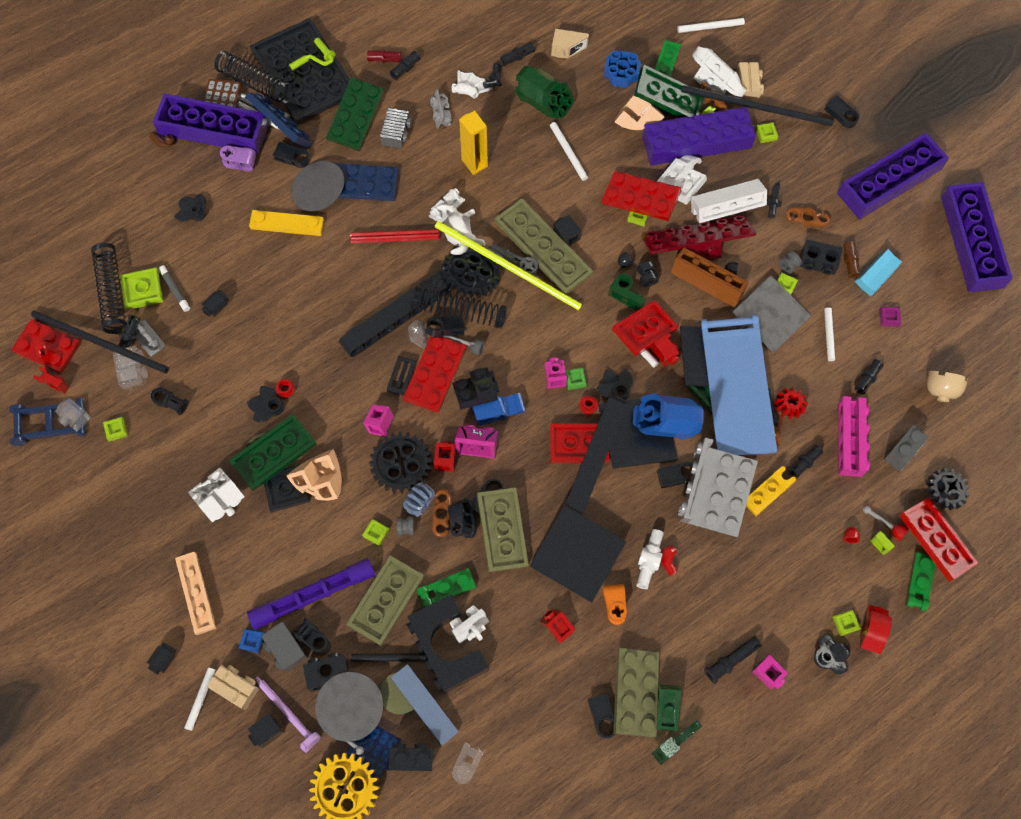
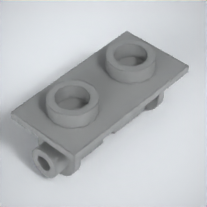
M437 89L430 99V106L433 108V120L438 129L441 124L450 126L452 118L448 110L447 96L444 93L439 94Z
M145 320L139 322L136 330V340L152 357L166 347V345Z

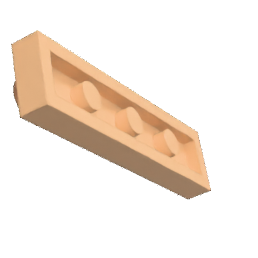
M192 552L175 558L195 635L217 629L197 553Z

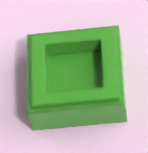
M583 368L565 370L568 390L585 388L587 386Z

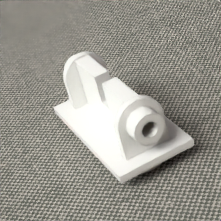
M456 188L450 189L443 197L445 201L440 200L431 208L429 217L443 223L449 215L438 210L437 206L450 205L457 209L465 199L458 196L459 191Z

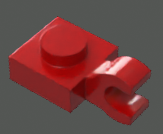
M40 366L38 368L43 372L42 376L33 375L37 382L45 383L63 394L69 389L64 383L65 379L56 374L54 376L50 375L44 367Z

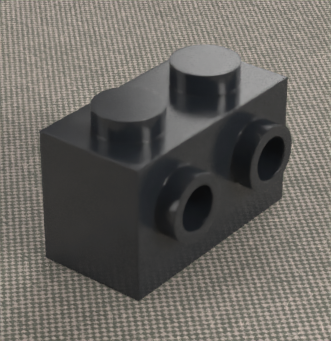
M393 743V748H387L386 770L432 771L433 749H427L428 744H415V748H406V744Z

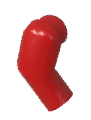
M666 546L663 549L660 561L669 576L678 572L672 563L674 555L677 554L674 546Z

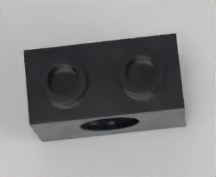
M340 653L330 654L327 659L320 660V658L310 659L307 664L303 665L307 689L310 692L320 690L335 675L349 672L347 658L344 654L341 655ZM330 666L332 668L331 674L322 676L323 668Z

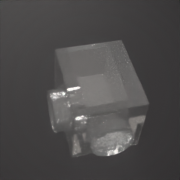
M70 398L61 402L55 410V413L59 416L57 420L64 427L69 425L76 432L90 419L87 412Z

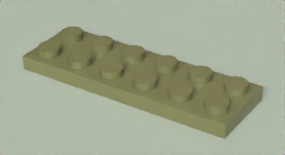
M520 199L495 218V223L528 257H532L537 261L538 268L562 293L568 295L593 275L594 271L523 199Z

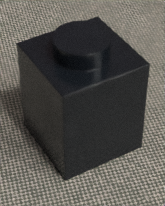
M569 215L559 218L554 223V231L568 246L581 239V229Z
M270 713L248 728L251 733L248 736L254 746L258 745L261 748L266 747L284 733L274 716Z

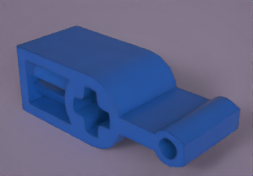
M520 393L507 397L499 396L497 401L472 407L477 426L501 421L511 415L524 413L525 408Z

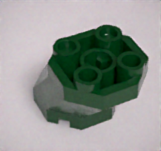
M524 66L516 75L518 86H515V92L520 101L527 102L547 117L564 118L574 104V98L567 83L560 82L540 67Z

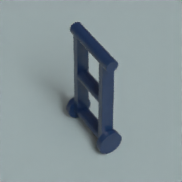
M78 398L73 403L26 408L24 405L19 404L9 407V412L13 413L14 437L10 438V445L22 446L26 444V440L76 433H78V436L86 435L83 398ZM77 409V427L54 430V411ZM45 413L46 431L22 434V415Z

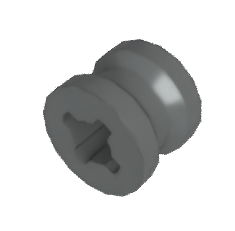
M789 251L785 258H781L778 261V265L786 274H792L795 268L802 265V260L798 254Z
M532 257L522 259L520 268L536 277L538 272L537 261Z
M413 516L408 518L397 517L398 537L404 534L414 536Z

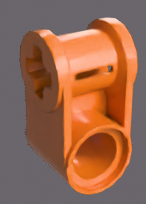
M624 584L603 586L608 619L612 624L620 625L625 621L627 615ZM615 610H618L619 614H621L620 617H616V614H614Z

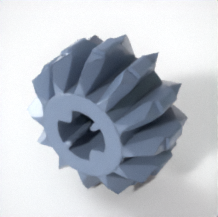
M423 482L416 484L403 502L404 509L416 517L422 515L433 501L435 491Z

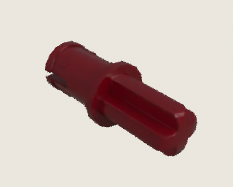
M385 49L382 51H367L368 62H399L402 59L401 52L386 51Z

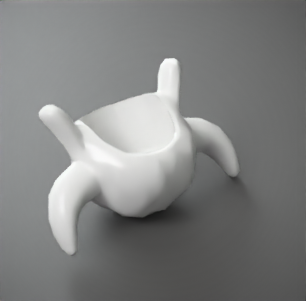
M450 205L437 206L438 210L449 215L444 221L445 225L479 245L485 246V241L476 238L471 232L470 217L475 214L474 209L463 214ZM445 233L447 240L453 245L458 246V248L451 250L452 254L461 255L467 251L468 246Z

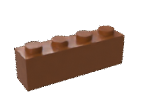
M683 248L678 254L670 272L733 307H736L741 300L749 283L686 248Z

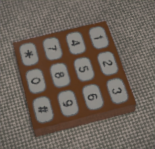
M209 79L203 101L237 108L243 85L241 82Z

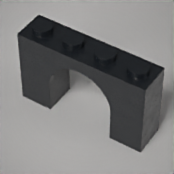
M452 594L407 616L409 623L406 625L411 635L416 634L418 641L415 643L420 653L425 652L428 658L424 662L429 672L434 671L436 678L433 680L438 690L443 689L444 693H447L489 671V667L480 649L455 661H447L440 658L432 649V639L435 632L441 626L455 618L461 617V612Z

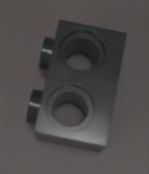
M806 239L801 251L802 265L800 267L806 270L820 271L827 275H835L839 268L843 247Z

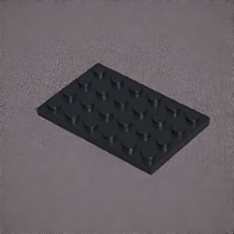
M311 18L250 45L252 53L263 70L292 85V97L284 105L297 124L339 105L350 81L336 57L327 66L309 59L307 63L293 71L291 70L289 64L304 55H313L324 62L326 61L324 54L314 43L316 38H320L325 46L331 50ZM278 80L275 82L274 88H276ZM286 85L283 87L282 92L279 95L280 98L284 95L286 91ZM288 86V88H287V92H286L285 96L281 99L282 101H283V100L287 97V95H288L289 86Z

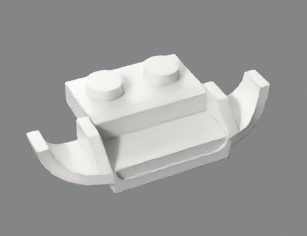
M698 46L692 56L701 68L694 76V79L700 85L703 82L707 83V87H710L712 91H717L720 94L729 91L735 96L742 97L746 89L741 85L737 72L733 71L713 50Z
M686 155L680 159L676 158L657 181L681 187L682 192L678 201L688 204L691 197L707 181V177L694 170V165L696 163L700 164L702 162L701 159L692 155Z

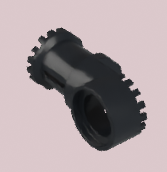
M162 387L154 388L150 396L156 406L169 407L175 410L178 415H182L185 412L184 409H187L189 404L188 400H182L176 397L173 392ZM158 393L165 394V398L162 401L155 400Z

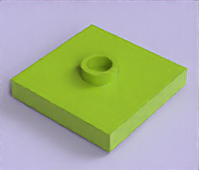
M157 267L120 275L126 310L163 302Z

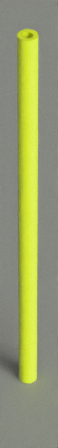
M437 221L435 228L573 308L580 309L582 304Z

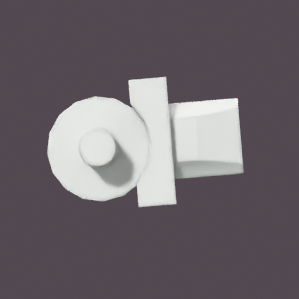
M471 606L465 612L468 616L467 620L462 622L458 617L450 622L453 629L452 632L456 640L461 644L466 639L471 641L475 637L479 641L483 638L480 633L486 629L484 626L489 623V620L482 608L479 610L475 606Z

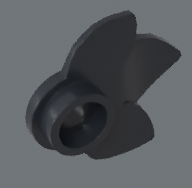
M198 194L194 199L191 197L181 198L178 203L181 210L174 217L181 222H186L190 219L195 221L203 220L206 217V208L204 207L206 198L201 194Z
M625 369L618 376L611 371L605 370L603 375L604 384L597 386L599 393L607 398L612 394L628 400L630 397L629 388L633 383L631 373ZM621 391L624 395L619 396L617 392Z
M267 386L260 387V397L247 401L248 407L255 412L253 420L257 422H265L272 416H278L284 411L283 401L277 398L274 389ZM274 405H277V406H278L277 409L272 410V407H273Z
M830 633L822 636L818 641L819 650L814 655L815 664L819 668L830 669L836 674L847 672L848 667L844 661L850 656V647L845 643H835Z

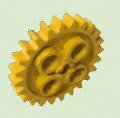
M343 753L342 759H340L338 754H335L334 761L331 758H326L327 765L319 764L322 771H314L318 778L310 780L311 783L315 784V788L309 789L310 792L315 793V796L310 798V801H317L313 808H321L319 817L326 814V819H355V817L363 819L362 813L370 814L368 806H376L372 799L379 798L377 794H374V791L380 789L379 786L374 785V782L379 780V777H372L376 770H368L370 762L363 765L364 757L355 760L356 754L353 753L348 759L347 753ZM338 768L345 770L346 775L343 780L338 779L336 776ZM354 771L355 775L350 780L346 788L347 790H349V792L342 794L338 806L335 807L334 804L336 800L343 792L341 786L347 784L351 772ZM357 778L362 779L364 782V788L361 791L355 788L354 783ZM328 787L332 788L335 792L332 800L326 797ZM346 798L353 801V808L351 810H347L344 807Z

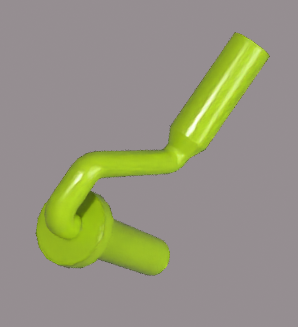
M316 38L314 43L322 51L326 61L324 62L313 55H304L290 63L289 66L293 71L307 63L309 59L327 66L334 61L336 54L334 51L329 50L320 38Z

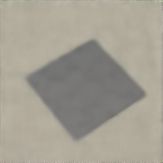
M772 276L767 278L733 311L738 318L751 317L758 314L761 341L773 353L811 317ZM752 324L746 325L748 328H753Z

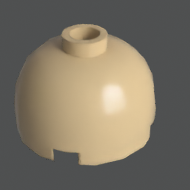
M939 371L928 372L927 388L932 395L937 397V401L948 403L949 399H957L965 392L968 378H965V376L949 372L941 373L940 375H938Z

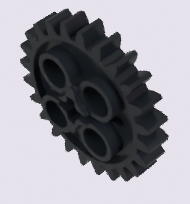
M470 247L461 255H454L450 251L449 255L445 256L441 273H443L442 279H446L445 285L451 284L450 290L457 289L456 294L462 292L463 297L469 294L471 299L474 295L479 299L481 294L485 297L488 292L492 294L499 284L501 271H498L500 266L495 265L496 262L472 250Z
M399 431L398 437L391 433V439L384 436L385 442L378 441L379 448L373 447L376 454H370L371 459H373V461L369 462V465L373 467L370 469V472L375 474L373 476L374 481L379 480L378 485L380 487L385 484V491H388L391 487L393 494H395L397 489L403 494L404 489L410 492L411 487H415L416 484L421 482L424 483L423 477L429 479L427 472L432 471V467L429 466L433 464V460L429 458L432 454L431 451H427L429 449L428 445H423V439L417 441L416 434L410 438L409 432L402 436V432ZM396 447L399 448L407 478L403 477L395 451ZM406 448L413 450L410 454L403 453ZM387 454L394 455L390 460L384 458ZM411 466L418 467V469L415 472H410L408 470ZM393 471L399 472L397 477L389 476Z

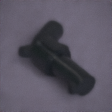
M498 63L493 64L492 73L488 76L489 81L483 82L484 88L502 86L500 82L501 75L499 74V69L502 66Z

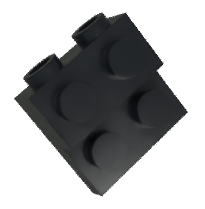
M488 367L470 371V378L452 382L460 410L498 400L497 392H500L497 381H495L493 370L489 371Z

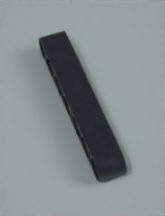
M439 271L419 284V286L422 287V295L427 287L428 296L431 289H433L434 297L439 290L441 298L444 291L446 295L452 291L450 290L451 284L445 285L446 279H442L443 273ZM413 288L340 338L339 343L350 357L358 355L424 310L426 292L420 310H418V304L416 309L410 308L414 292ZM432 293L429 298L427 308L431 306Z
M612 394L609 396L565 504L566 507L582 516L629 402Z

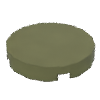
M394 674L389 675L383 681L380 688L383 706L389 712L396 715H405L414 710L391 679Z

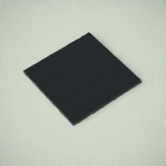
M680 326L685 386L709 387L701 327ZM708 328V332L738 330L744 328Z
M640 399L627 400L629 401L609 449L613 469L678 460L672 437L646 435L633 424V409L636 405L639 406L642 401ZM607 403L598 404L600 416H602Z
M564 505L530 567L592 603L627 541Z

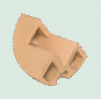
M634 91L619 111L615 123L627 129L642 130L644 124L660 122L664 115L654 105L634 96Z
M334 449L307 460L287 475L296 489L302 493L307 492L314 495L315 499L334 500L338 499L342 484L341 471Z

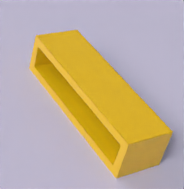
M475 111L465 114L459 119L462 161L473 175L488 167L487 126Z

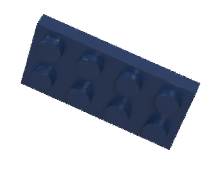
M247 93L245 98L294 143L310 148L313 144L309 139L310 135L302 129L300 131L297 128V123L290 118L287 119L284 116L285 113L280 108L272 106L273 102L269 98L263 97L259 93Z
M334 163L342 170L344 175V186L338 198L395 201L398 167Z

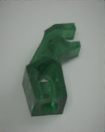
M696 720L674 739L671 736L651 754L662 765L681 749L680 745L698 731L702 725Z

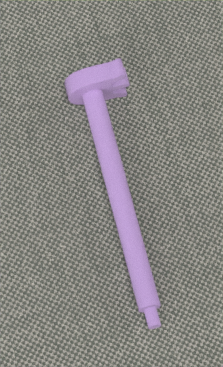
M257 676L255 680L258 682V686L306 738L300 744V748L307 753L320 740L321 736L317 732L311 734L268 684Z

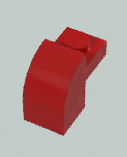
M868 605L866 609V624L860 634V648L878 654L882 653L892 625V617L889 616L888 610Z

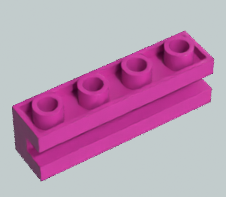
M843 396L838 403V475L862 477L869 471L870 460L867 459V453L870 448V443L867 441L869 433V423H867L869 405H866V398H858L856 401H851V397Z

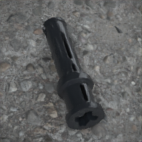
M753 636L726 657H719L715 664L704 668L706 676L713 684H716L719 678L726 673L730 674L734 666L761 648L760 640Z

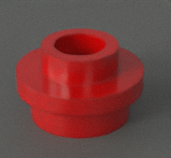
M282 379L277 383L275 390L278 396L288 398L293 395L295 386L292 381ZM284 387H288V388H289V389H288L287 391H285V392L282 391Z
M584 396L579 402V408L585 414H593L598 408V401L593 396ZM591 402L592 406L588 407L585 403Z

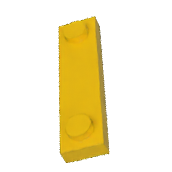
M252 210L249 227L253 230L321 236L324 218Z

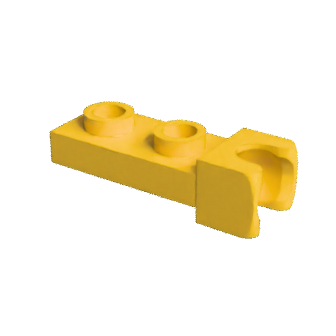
M784 466L780 467L749 495L746 507L755 516L759 515L796 482L795 477H791L789 480L782 478V474L785 471Z

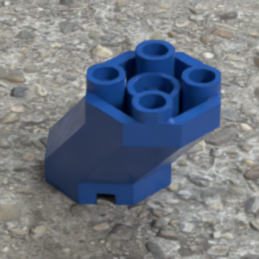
M619 50L613 51L606 57L604 76L606 79L608 77L612 86L627 88L630 86V83L638 81L641 62L635 53Z
M653 393L643 396L640 399L642 403L639 406L636 405L633 409V424L646 435L674 437L683 440L692 438L695 434H699L702 431L704 409L689 398L662 396Z

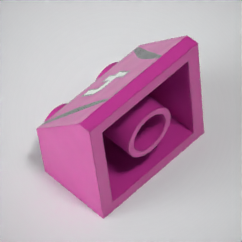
M473 425L459 426L455 438L456 453L495 459L498 431L491 427L481 429L475 428Z

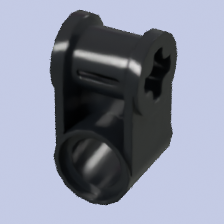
M464 498L448 506L451 534L455 537L462 535L465 538H473L476 534L477 526L472 501Z
M304 618V623L296 632L293 631L291 634L317 655H326L331 649L330 641L313 623ZM320 640H324V646L320 649H316V643Z

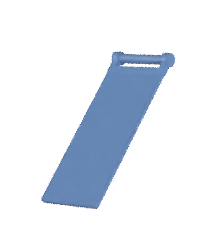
M758 314L743 318L707 321V319L701 320L717 450L738 456L776 453L777 445ZM749 324L753 326V328L708 332V328Z

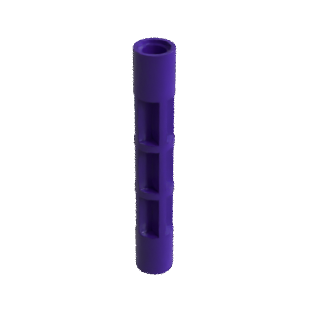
M368 557L345 567L346 569L331 576L320 578L319 581L299 590L296 589L293 593L273 602L269 601L247 611V616L253 629H259L278 620L279 617L299 608L301 610L304 606L319 599L328 598L339 590L351 585H357L376 576Z

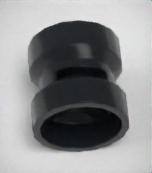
M644 262L638 265L637 270L639 275H641L640 282L642 286H652L659 282L658 274L655 273L656 266L654 262Z

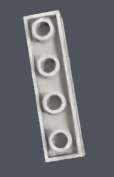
M759 179L691 197V212L693 215H697L699 223L767 205V189Z

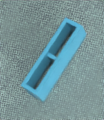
M887 249L879 254L855 282L863 291L872 296L894 273L902 261Z

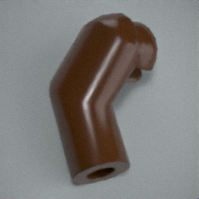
M153 131L149 135V138L160 148L172 147L175 143V138L171 134L161 138Z

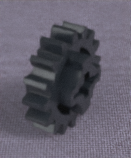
M947 468L938 469L928 477L929 481L926 482V485L929 486L926 492L931 493L929 499H935L934 505L941 504L943 510L947 507L949 511L955 508L959 509L968 501L967 497L970 496V493L966 491L970 486L964 484L967 479H961V473L954 474V469L950 471Z

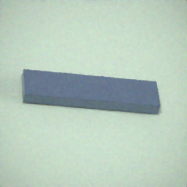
M408 664L391 677L392 681L441 746L458 733V730Z

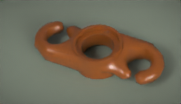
M701 83L700 89L718 93L707 87V83ZM704 97L708 106L715 107L717 112L728 110L725 102Z
M792 207L785 212L788 221L792 220L790 213L793 212L797 215L793 220L807 227L823 228L830 223V217L827 213L823 215L826 221L822 222L819 220L822 213H816L811 208ZM804 214H809V215H811V216H812V220H810V221L805 220L804 217H803V215H804Z
M445 489L438 490L435 493L436 497L441 494L446 495V500L443 502L439 501L438 498L434 500L432 531L437 537H444L449 533L447 529L443 532H438L437 530L439 525H444L445 528L449 527L448 506L451 504L452 498L449 491ZM440 508L446 509V517H437V510Z

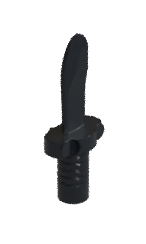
M776 183L773 186L771 199H767V205L770 206L769 218H775L777 207L782 205V202L778 200L780 183Z

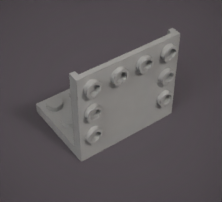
M705 438L695 448L693 458H696V461H694L692 466V475L686 488L685 501L679 507V521L738 537L758 461L709 448L713 443V439Z

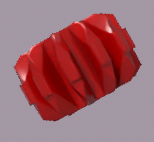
M791 387L790 390L784 388L782 393L777 394L774 405L778 406L776 412H782L781 418L787 415L789 420L793 417L798 419L806 412L805 408L808 406V402L805 399L807 397L806 395H800L801 389L795 392L794 387Z

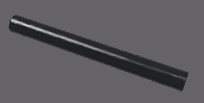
M425 653L351 654V662H424V660L428 659Z

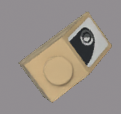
M555 29L551 56L568 59L588 47L589 34Z

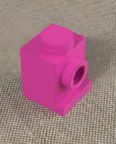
M559 358L548 359V362H545L544 365L547 389L566 387L567 376L564 360H559Z
M372 404L363 424L369 434L384 437L387 436V429L394 415L389 407Z
M770 655L752 671L770 690L774 687L778 690L786 682L784 677L788 674ZM767 672H771L773 674L772 679H770L767 676Z

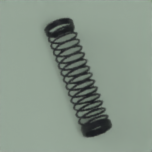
M221 51L216 56L214 67L218 72L241 82L243 85L279 104H286L291 99L293 87L290 83L246 62L244 59L228 51ZM224 54H226V55L222 58V60H221V64H220V69H221V70H219V68H218L219 60H220V58H221ZM228 55L229 58L226 60L224 69L222 70V61ZM237 59V62L233 67V71L230 73V69L234 64V60ZM241 61V64L237 69V74L234 75V71L238 66V62ZM245 63V67L241 72V76L238 77V73L241 71L242 64ZM249 65V69L246 72L245 78L242 79L246 67ZM253 68V71H252V73H251V75H250V77H249V80L246 81V78H247V76H248L249 73H250V69ZM257 70V74L255 75L253 82L250 84V80L254 75V71ZM261 72V76L258 80V83L254 85V82L256 81L258 74ZM265 74L266 76L262 82V86L259 87V83L262 80V76ZM269 76L270 80L268 81L266 88L263 90V85L265 84L266 79ZM274 78V82L272 83L270 90L267 92V88L270 85L271 80ZM278 80V84L275 88V91L271 94V90L273 89L275 82ZM286 85V91L284 95L279 99V95L282 92L283 87ZM289 86V92L287 97L283 101H279L285 96L287 88Z
M107 242L98 243L91 248V254L93 257L94 276L96 277L102 330L108 334H118L125 328L127 322L124 315L125 311L123 310L124 301L122 300L123 295L120 289L119 269L116 263V247ZM104 247L113 249V251L95 253L97 249ZM98 265H99V266H106V267H102V268H100V269L97 268ZM99 270H100V271H108V272H103V273H101V274L97 273ZM106 273H114V274H111V275H102V274H106ZM99 276H107V277L102 278V279H99V278H98ZM102 291L109 292L104 295L101 294ZM103 296H105V297H113V298H108V299H105V300L101 299ZM119 300L122 301L121 303H109V304H106V305H103V304H102L104 301H105V302H116V301H119ZM122 305V308H111L108 310L103 309L104 307H117ZM121 310L123 311L122 314H121V313H114V314L104 315L105 312H111V313H113V312H119V311H121ZM124 316V319H109V320H104V319L107 318V317H109V318H116V317ZM110 324H123L116 327L107 326Z
M415 285L410 306L411 309H416L418 304V310H420L426 292L424 305L425 312L429 302V298L432 293L430 306L431 313L435 299L438 294L436 307L437 314L442 297L444 295L443 308L441 314L443 316L448 298L450 296L449 309L447 315L449 317L454 299L456 297L455 310L453 318H455L460 300L462 298L461 311L459 319H461L464 306L468 299L465 321H467L471 304L474 301L471 323L473 322L474 314L479 303L477 324L479 323V318L483 306L485 304V314L482 324H485L486 315L491 305V314L488 326H490L492 316L496 306L497 314L494 327L502 329L504 325L507 312V307L504 305H501L499 309V305L496 304L493 308V304L491 302L487 307V302L484 301L481 306L480 300H478L475 305L474 298L471 300L469 305V297H467L464 301L463 296H461L458 300L457 294H455L452 299V294L449 293L446 298V293L444 291L440 298L439 290L436 292L434 297L433 289H431L428 296L427 287L425 288L422 295V287L419 285Z

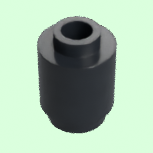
M220 290L213 292L201 303L203 307L201 310L208 317L211 315L215 317L227 306L229 298Z
M162 642L146 662L149 665L147 669L157 675L160 672L165 673L176 657L174 654L177 650Z

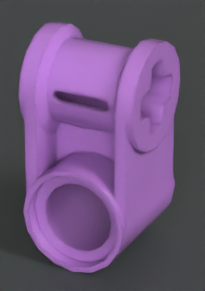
M224 146L220 150V156L226 168L249 172L253 170L256 152L250 148Z

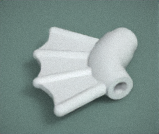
M458 70L457 84L453 83L451 89L453 93L466 94L475 99L480 93L493 90V87L484 88L483 82L485 78H479L472 72L464 73Z

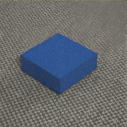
M245 628L239 649L260 654L264 641L261 636L265 633Z

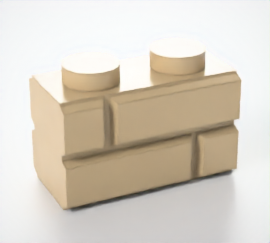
M758 62L738 63L736 72L740 78L741 85L746 89L744 95L738 98L755 102L759 101L760 95H763L764 85L760 83L763 72L759 70Z
M221 665L207 687L241 709L246 710L259 691V688L254 686L256 681L247 675L244 679L238 676L239 670L231 665H228L227 668Z

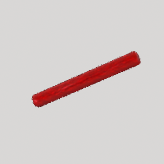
M439 229L352 232L350 234L351 243L440 239Z

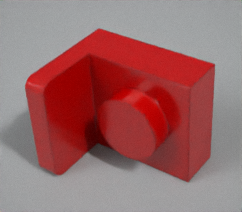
M558 609L547 611L543 616L544 618L540 621L559 643H562L576 630L564 613Z

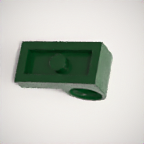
M621 274L611 284L608 296L638 311L644 307L645 299L639 293L631 291L633 285L632 278L627 274Z
M658 684L657 730L678 731L681 701L680 686Z

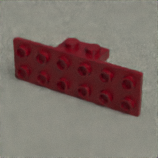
M738 215L734 218L718 219L717 221L702 222L695 225H684L679 228H666L656 232L649 231L641 234V238L651 255L686 248L707 260L722 258V242L756 236V230L746 216Z

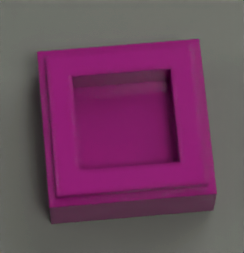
M881 307L879 309L881 326L899 327L901 325L900 307Z

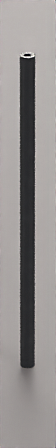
M685 85L681 88L683 93L827 126H833L834 119Z
M34 310L31 313V317L162 373L167 374L169 372V367L38 311Z

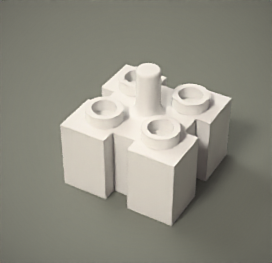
M218 468L207 477L208 480L204 483L200 482L188 492L212 522L222 518L225 512L228 516H232L235 513L232 507L238 505L241 499L245 497L221 468Z

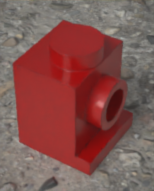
M669 333L655 341L652 346L653 353L664 367L669 364L674 365L680 360L678 356L679 349L674 342L670 341L671 335Z
M441 441V443H436L435 471L454 472L456 445L452 444V442ZM444 455H448V456H449V458H442V457H443Z

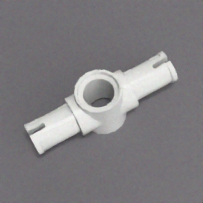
M657 529L652 530L649 543L642 549L638 565H640L639 569L641 571L636 586L641 589H648L652 573L658 570L662 558L660 545L664 533Z

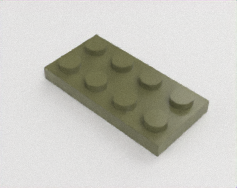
M509 488L477 493L488 573L528 567L517 489Z
M389 556L346 625L382 647L425 576L396 558Z
M625 648L617 649L614 734L656 737L659 652Z

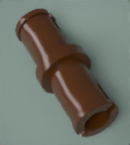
M849 241L843 244L845 251L844 263L847 265L848 277L855 279L860 276L858 267L859 256L856 255L855 243Z

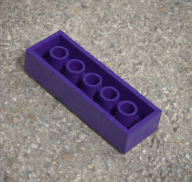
M170 94L163 95L153 120L158 135L166 136L171 134L174 138L219 147L250 148L256 154L260 152L269 126L266 116L261 112Z
M747 107L644 124L642 134L650 166L673 162L676 158L680 159L686 155L703 157L752 148L756 137Z
M924 133L844 181L837 194L860 220L941 171L949 157L927 133Z
M984 183L948 186L941 196V200L968 292L1004 289L1013 278Z

